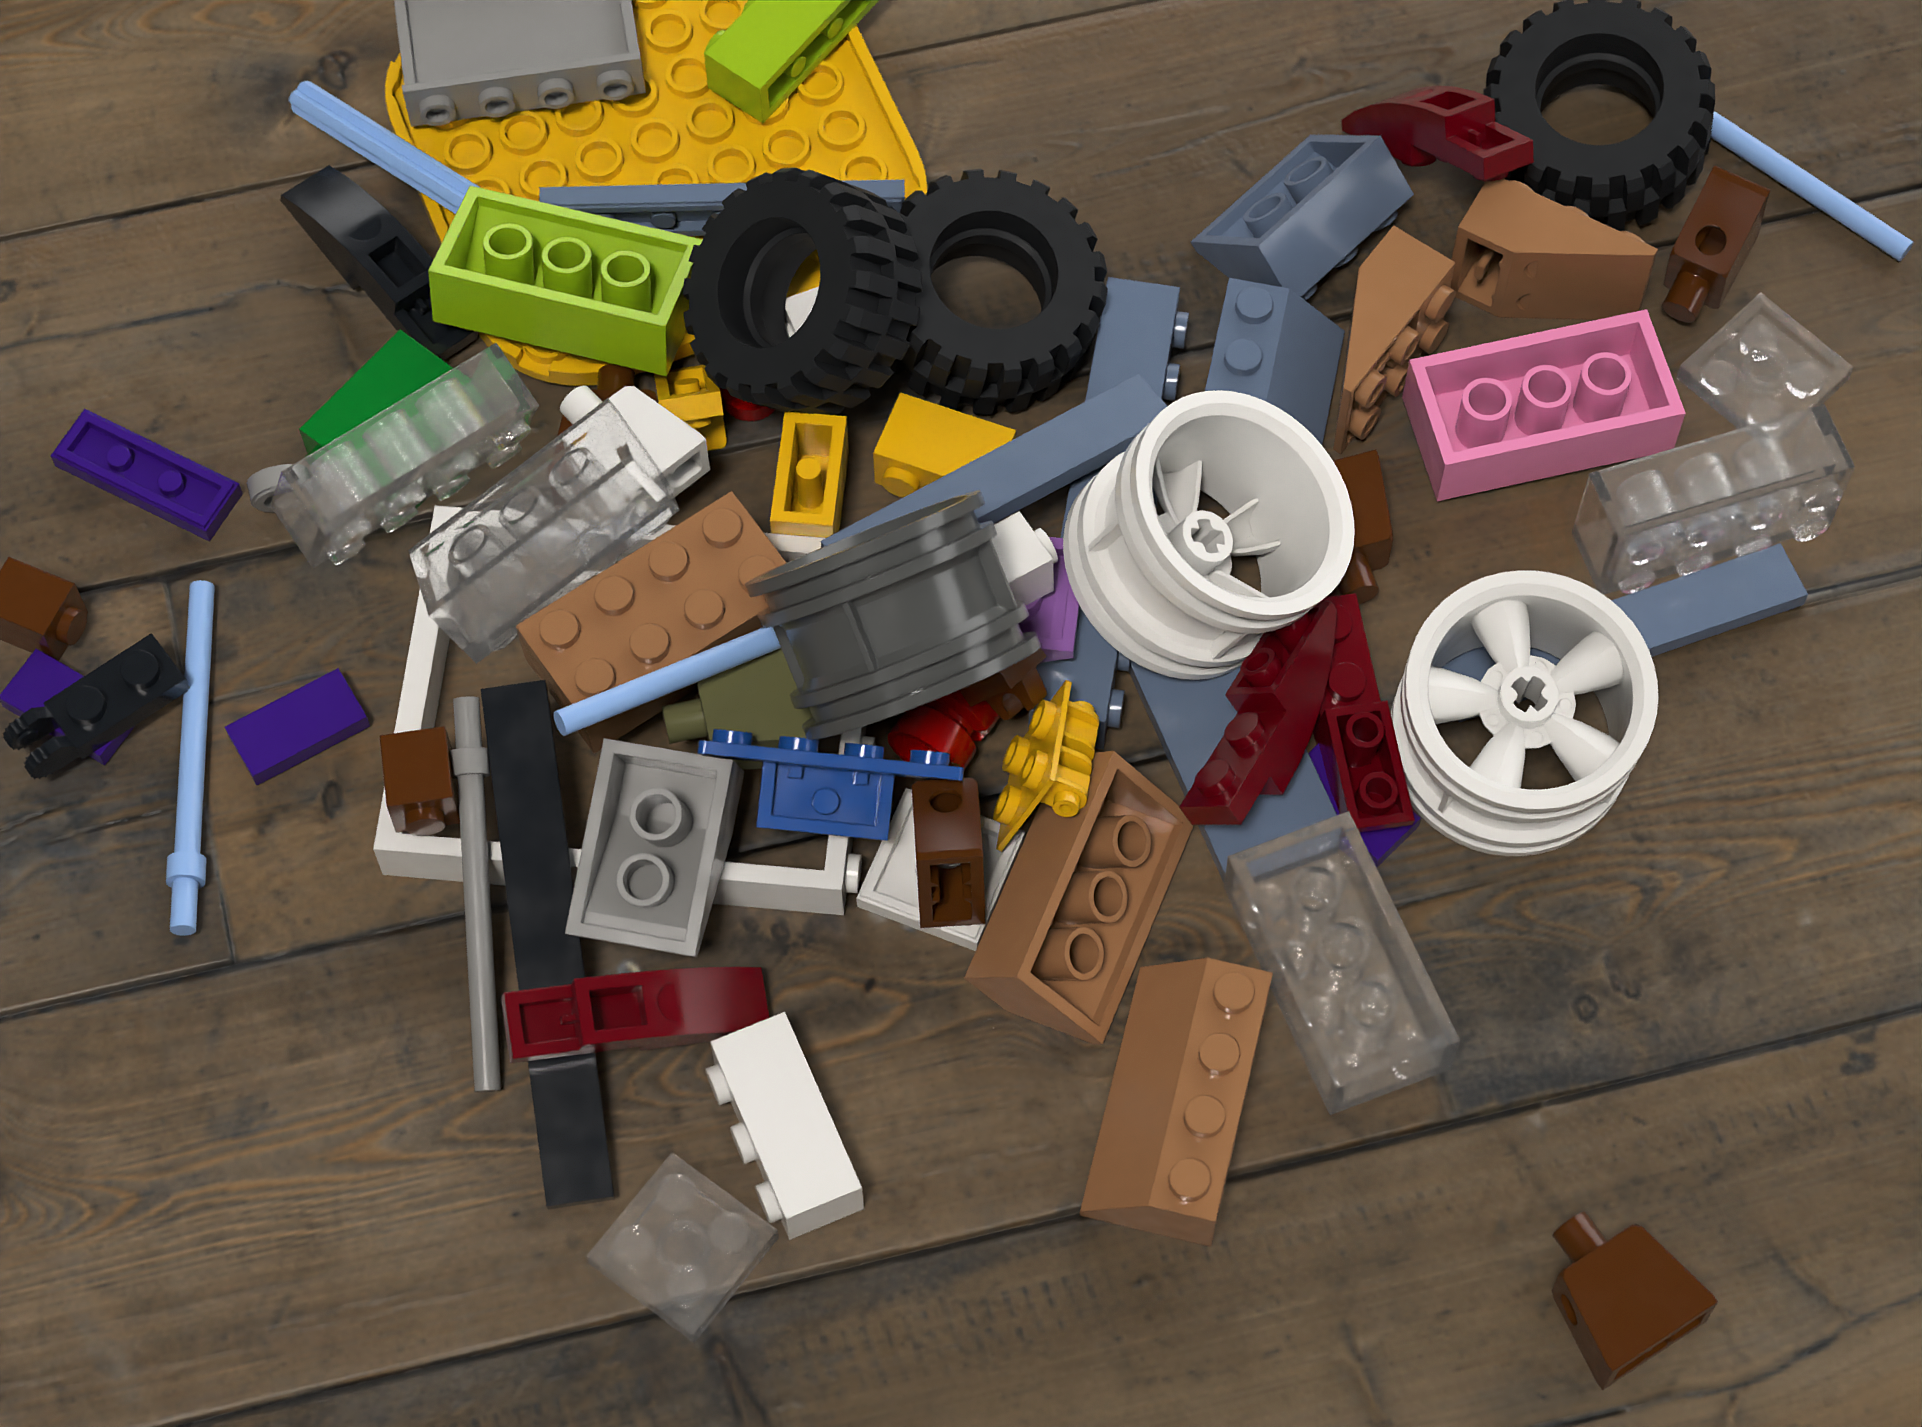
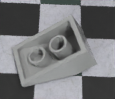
M604 738L565 934L697 958L732 838L745 771L733 760Z

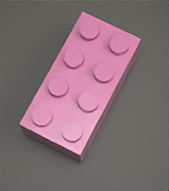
M1647 309L1410 359L1402 396L1437 501L1673 451L1686 414Z

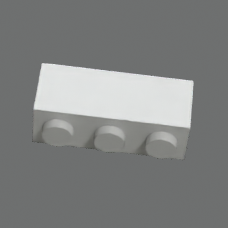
M780 1013L711 1041L715 1065L705 1068V1072L719 1106L731 1102L739 1123L730 1126V1131L743 1163L747 1164L756 1160L764 1182L756 1185L755 1189L768 1222L771 1224L781 1219L790 1240L863 1210L862 1186L786 1013Z

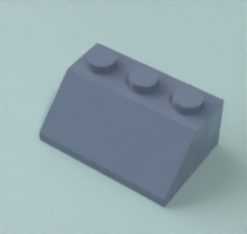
M1310 134L1191 241V244L1197 253L1228 278L1290 288L1306 300L1317 290L1316 283L1331 269L1347 263L1356 255L1358 251L1357 246L1366 237L1393 222L1398 215L1396 210L1414 193L1381 136Z
M1229 278L1205 391H1232L1264 400L1292 416L1322 445L1345 331L1290 288Z

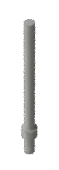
M468 696L453 699L456 749L449 752L452 776L454 779H458L474 1092L501 1091L484 789V778L490 776V761L488 748L482 747L479 697Z

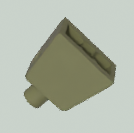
M781 648L696 682L698 699L662 706L669 744L707 737L708 741H712L713 729L753 733L752 746L778 748L779 736L806 738L802 725L812 718L809 707L802 709L794 708L790 694L797 689V686ZM728 759L733 760L742 770L762 769V762Z

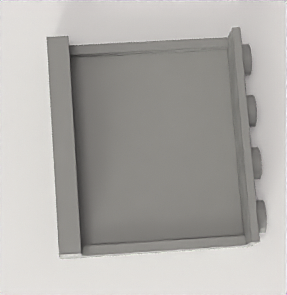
M394 0L404 78L402 91L411 127L426 124L439 126L454 120L482 116L502 117L511 112L538 108L559 109L573 103L601 99L614 101L624 99L630 95L646 93L631 0Z

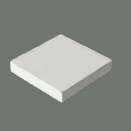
M906 788L889 824L888 841L882 840L857 895V907L976 951L1024 842L1025 831L1018 830L1001 852L996 850L1000 823L980 815L984 859L986 924L920 928L912 790ZM961 863L941 864L938 866L946 869H951L957 867Z

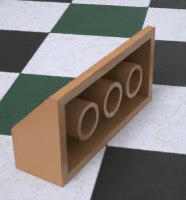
M1115 751L1095 752L1092 760L1087 803L1079 810L1077 815L1062 817L1053 811L1052 806L1040 803L964 979L1007 1012L1086 1042L1103 1044L1194 825L1189 822L1178 804Z
M1212 958L1140 967L1080 1209V1216L1209 1247L1212 1246L1267 1007L1273 972Z

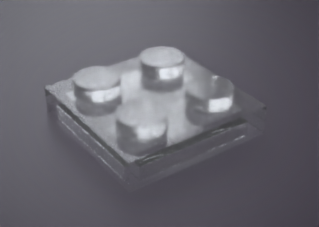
M1760 292L1680 365L1676 378L1769 454L1849 380L1854 367Z
M672 1152L587 1254V1259L591 1266L695 1343L779 1239V1235L775 1227Z

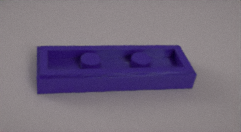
M87 409L82 411L51 454L56 467L209 542L243 495L239 483Z

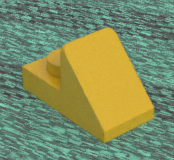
M697 365L671 369L667 377L654 374L658 403L698 431L706 439L708 451L724 448L727 440L720 388L707 376L704 369L706 366Z

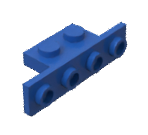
M713 729L712 741L699 740L697 754L762 762L756 828L888 841L894 776L963 781L964 768L949 766V753L911 750L910 762L883 759L884 747L845 743L844 755L818 752L819 740L779 736L778 748L752 746L753 733Z

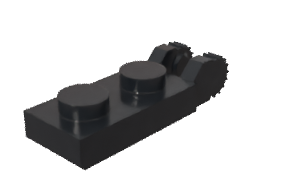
M151 633L43 703L45 707L31 708L23 713L20 718L9 723V726L5 728L3 738L10 748L20 750L21 748L25 749L27 746L32 745L34 741H39L59 728L65 736L52 737L44 742L41 747L30 752V755L26 757L27 760L24 762V767L34 779L46 778L48 775L53 774L55 770H60L79 756L83 760L186 693L190 687L184 675Z

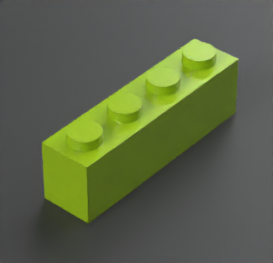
M748 0L742 14L727 30L718 31L707 44L704 58L708 88L761 123H764L879 0Z

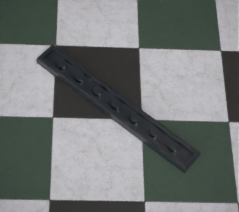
M546 680L483 688L480 690L519 990L571 984L573 979L585 978L586 975L581 937L565 934L574 884ZM596 1052L528 1061L546 1207L548 1209L614 1200L615 1195Z

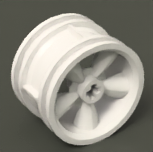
M1223 390L1198 392L1182 397L1163 409L1132 440L1125 452L1112 459L1079 492L1069 510L1064 528L1063 554L1065 568L1074 596L1082 611L1099 634L1121 654L1138 665L1165 676L1189 680L1210 679L1225 675L1239 668L1243 661L1251 654L1263 633L1278 630L1297 621L1335 589L1344 576L1351 560L1355 535L1354 516L1347 488L1335 463L1319 441L1301 423L1278 407L1250 395ZM1152 487L1165 512L1160 516L1156 512ZM1200 490L1220 503L1231 515L1223 520L1213 512L1197 511ZM1256 555L1261 577V592L1230 575L1232 569L1231 556Z
M1518 570L1486 576L1465 585L1439 604L1422 625L1411 648L1390 712L1412 807L1431 827L1445 837L1460 845L1487 854L1500 856L1537 855L1572 843L1594 828L1604 818L1615 803L1629 774L1644 751L1656 720L1658 681L1650 651L1634 623L1609 598L1580 581L1550 572ZM1483 646L1496 663L1487 670L1481 682L1441 668L1455 657ZM1531 647L1550 653L1561 660L1557 665H1554L1545 658L1530 655ZM1594 691L1603 708L1609 735L1573 719L1576 708L1575 695ZM1523 697H1526L1535 703V707L1533 708L1530 705L1528 710L1524 712L1518 709L1514 703L1516 701L1519 704ZM1480 715L1484 727L1493 737L1487 742L1469 768L1447 746L1435 724ZM1551 744L1561 762L1576 781L1557 788L1521 789L1525 749L1541 748Z

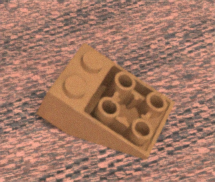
M1504 178L1497 181H1485L1458 226L1452 261L1456 263L1450 288L1456 291V298L1500 318L1598 320L1640 311L1658 249L1645 243L1639 236L1631 232L1618 231L1590 218L1585 212L1576 207L1563 206L1541 196L1519 181H1509Z
M1394 225L1362 263L1358 271L1333 450L1339 454H1342L1355 436L1363 440L1370 433L1380 416L1381 408L1379 406L1389 393L1397 397L1404 390L1409 360L1418 358L1423 351L1432 354L1442 342L1449 328V323L1444 320V316L1456 295V291L1450 288L1456 262Z

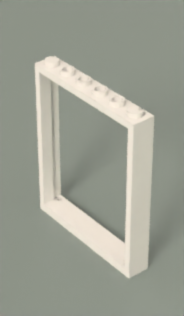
M435 505L394 733L434 728L465 548L620 561L676 525L641 522L618 540L603 519ZM764 533L786 563L820 549V541L825 539L823 537ZM867 725L841 733L839 755H844L845 743L875 745V737L866 736ZM384 786L373 848L382 874L463 882L461 839L412 835L408 832L396 833L386 806ZM829 835L824 870L724 862L713 904L844 915L847 893H858L862 856L861 854H851L853 837ZM487 841L490 884L505 886L500 842ZM569 848L573 884L575 885L582 849Z

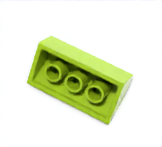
M469 186L428 270L433 321L667 377L686 332L683 312L689 310V300L683 296L684 279L691 278L694 264L689 262L693 246H700L703 239Z

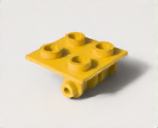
M1065 680L1050 702L1044 699L1041 700L1033 713L1029 730L1025 736H1014L1007 748L1002 770L1009 773L1008 784L1004 787L997 800L993 815L994 821L1000 823L996 850L1003 851L1039 802L1052 806L1053 811L1062 817L1077 815L1079 810L1087 803L1092 760L1095 753L1094 747L1100 720L1090 703L1085 701H1069L1071 681Z

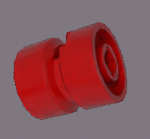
M957 690L903 712L887 735L888 743L903 761L910 762L911 750L949 753V762L956 763L965 770L976 754L974 741H982L984 736L990 733L1000 716L986 701L970 707L961 692Z

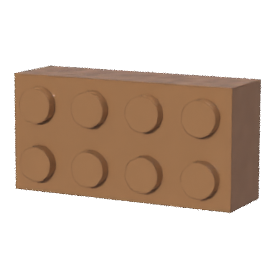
M731 491L515 627L525 659L540 680H546L548 691L558 705L564 708L762 628L757 615L768 608L764 595L750 597L745 583L785 564L786 561ZM696 683L578 730V732L595 754L602 749L604 738L617 740L661 712L662 706L673 704L697 689Z

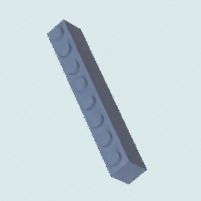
M1108 277L1106 305L1100 317L1085 401L1137 374H1140L1162 400L1175 401L1180 364L1170 363L1173 347L1184 349L1189 320V312L1178 311L1180 287ZM1107 464L1070 483L1060 538L1064 536L1065 523L1073 501L1084 486ZM1152 487L1154 504L1157 507L1158 498ZM1081 607L1079 608L1073 658L1042 662L1037 665L1036 669L1047 690V696L1044 700L1050 702L1065 680L1072 682L1069 701H1085L1094 707L1095 713L1100 720L1094 748L1104 749L1107 727H1120L1125 690L1114 689L1117 670L1129 672L1131 660L1111 646L1099 634ZM1037 705L1029 711V725Z

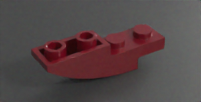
M1435 85L1417 88L1355 110L1341 120L1342 131L1349 135L1381 136L1391 155L1401 160L1404 165L1411 167L1427 166L1439 160L1450 163L1472 174L1477 180L1497 181L1507 177L1509 171L1534 163L1533 139L1495 122V101L1493 98L1455 86Z
M1357 594L1325 597L1322 601H1331L1337 609L1335 641L1329 677L1322 705L1313 729V735L1316 745L1319 743L1332 795L1349 834L1413 825L1415 818L1388 700H1380Z
M1320 601L1292 624L1278 630L1263 633L1251 654L1241 664L1238 675L1225 694L1237 711V714L1225 728L1223 737L1205 766L1197 773L1192 787L1179 806L1192 825H1241L1259 795H1275L1285 792L1311 738L1329 677L1337 609L1331 601Z
M703 967L576 978L573 979L571 984L504 992L501 997L510 1064L639 1047V1050L643 1051L711 1042L769 1018L762 967Z

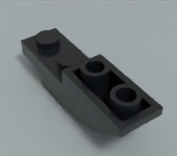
M328 165L281 195L280 201L350 287L354 290L361 286L397 332L401 329L443 361L477 339L479 332L433 321L428 274L433 259L379 202L347 176Z

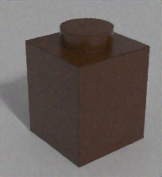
M8 557L0 570V640L31 653L38 649L59 661L68 645L72 646L78 642L86 627L88 610L75 583Z
M441 726L380 735L386 806L396 833L408 832L412 835H431L442 831L445 826L460 824L457 780L452 776L449 752L452 750L446 727Z

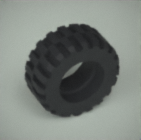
M1563 0L1553 3V12L1548 15L1539 10L1524 19L1523 33L1517 30L1511 31L1500 44V55L1491 59L1486 73V88L1483 89V95L1491 97L1495 101V122L1533 139L1534 163L1509 171V175L1504 179L1524 183L1535 193L1563 206L1576 207L1585 212L1590 218L1618 231H1625V222L1636 219L1638 225H1643L1658 218L1660 204L1666 209L1673 208L1685 197L1686 185L1695 184L1701 174L1704 156L1708 155L1712 131L1715 84L1710 81L1712 68L1706 54L1700 50L1696 51L1697 39L1686 27L1680 26L1674 30L1672 28L1673 17L1661 9L1654 7L1651 13L1642 10L1641 1L1622 0V3L1606 2V0H1588L1587 3L1574 4L1573 0ZM1602 84L1618 87L1635 95L1651 111L1654 119L1644 130L1625 141L1609 145H1589L1573 141L1559 134L1546 122L1541 112L1554 98L1567 90L1583 85Z
M781 168L772 174L766 172L746 182L747 190L738 188L721 202L724 206L721 213L710 215L702 230L706 234L700 246H693L689 262L694 263L691 278L684 279L683 296L689 300V310L683 312L685 328L688 334L695 336V339L690 344L699 364L706 366L704 369L707 376L719 388L728 390L731 396L782 412L837 415L844 410V406L853 408L871 396L868 390L870 387L879 389L893 374V371L890 369L895 359L902 360L911 344L906 341L910 326H917L921 311L920 307L915 306L916 293L922 292L921 270L915 269L913 262L919 259L913 237L905 234L908 230L902 217L896 210L889 208L886 201L875 193L810 169L804 171L798 168ZM817 249L820 262V282L817 297L803 325L788 338L784 319L787 292L799 266Z
M982 169L964 170L961 180L953 182L952 177L949 175L942 176L930 181L927 194L923 191H914L903 201L899 213L906 223L908 231L905 234L913 237L919 259L913 262L914 268L921 270L922 292L916 293L915 306L920 307L921 311L917 326H910L906 341L911 344L902 360L895 359L890 368L895 374H900L905 370L911 375L908 387L921 396H925L928 390L940 395L939 405L956 410L958 403L961 402L973 405L974 414L992 415L995 405L1004 404L1006 411L1011 413L1026 409L1032 394L1039 401H1044L1058 391L1061 380L1070 381L1080 368L1106 305L1108 288L1104 285L1103 281L1107 274V267L1104 255L1099 251L1093 252L1098 238L1090 224L1084 222L1078 225L1075 221L1078 209L1064 197L1058 202L1048 196L1050 187L1035 179L1031 186L1017 182V173L999 170L997 178L984 177V170ZM983 256L1000 260L1018 270L1030 282L1040 301L1041 313L1029 322L1012 328L990 329L973 325L956 316L943 304L933 287L931 274L943 264L961 257Z

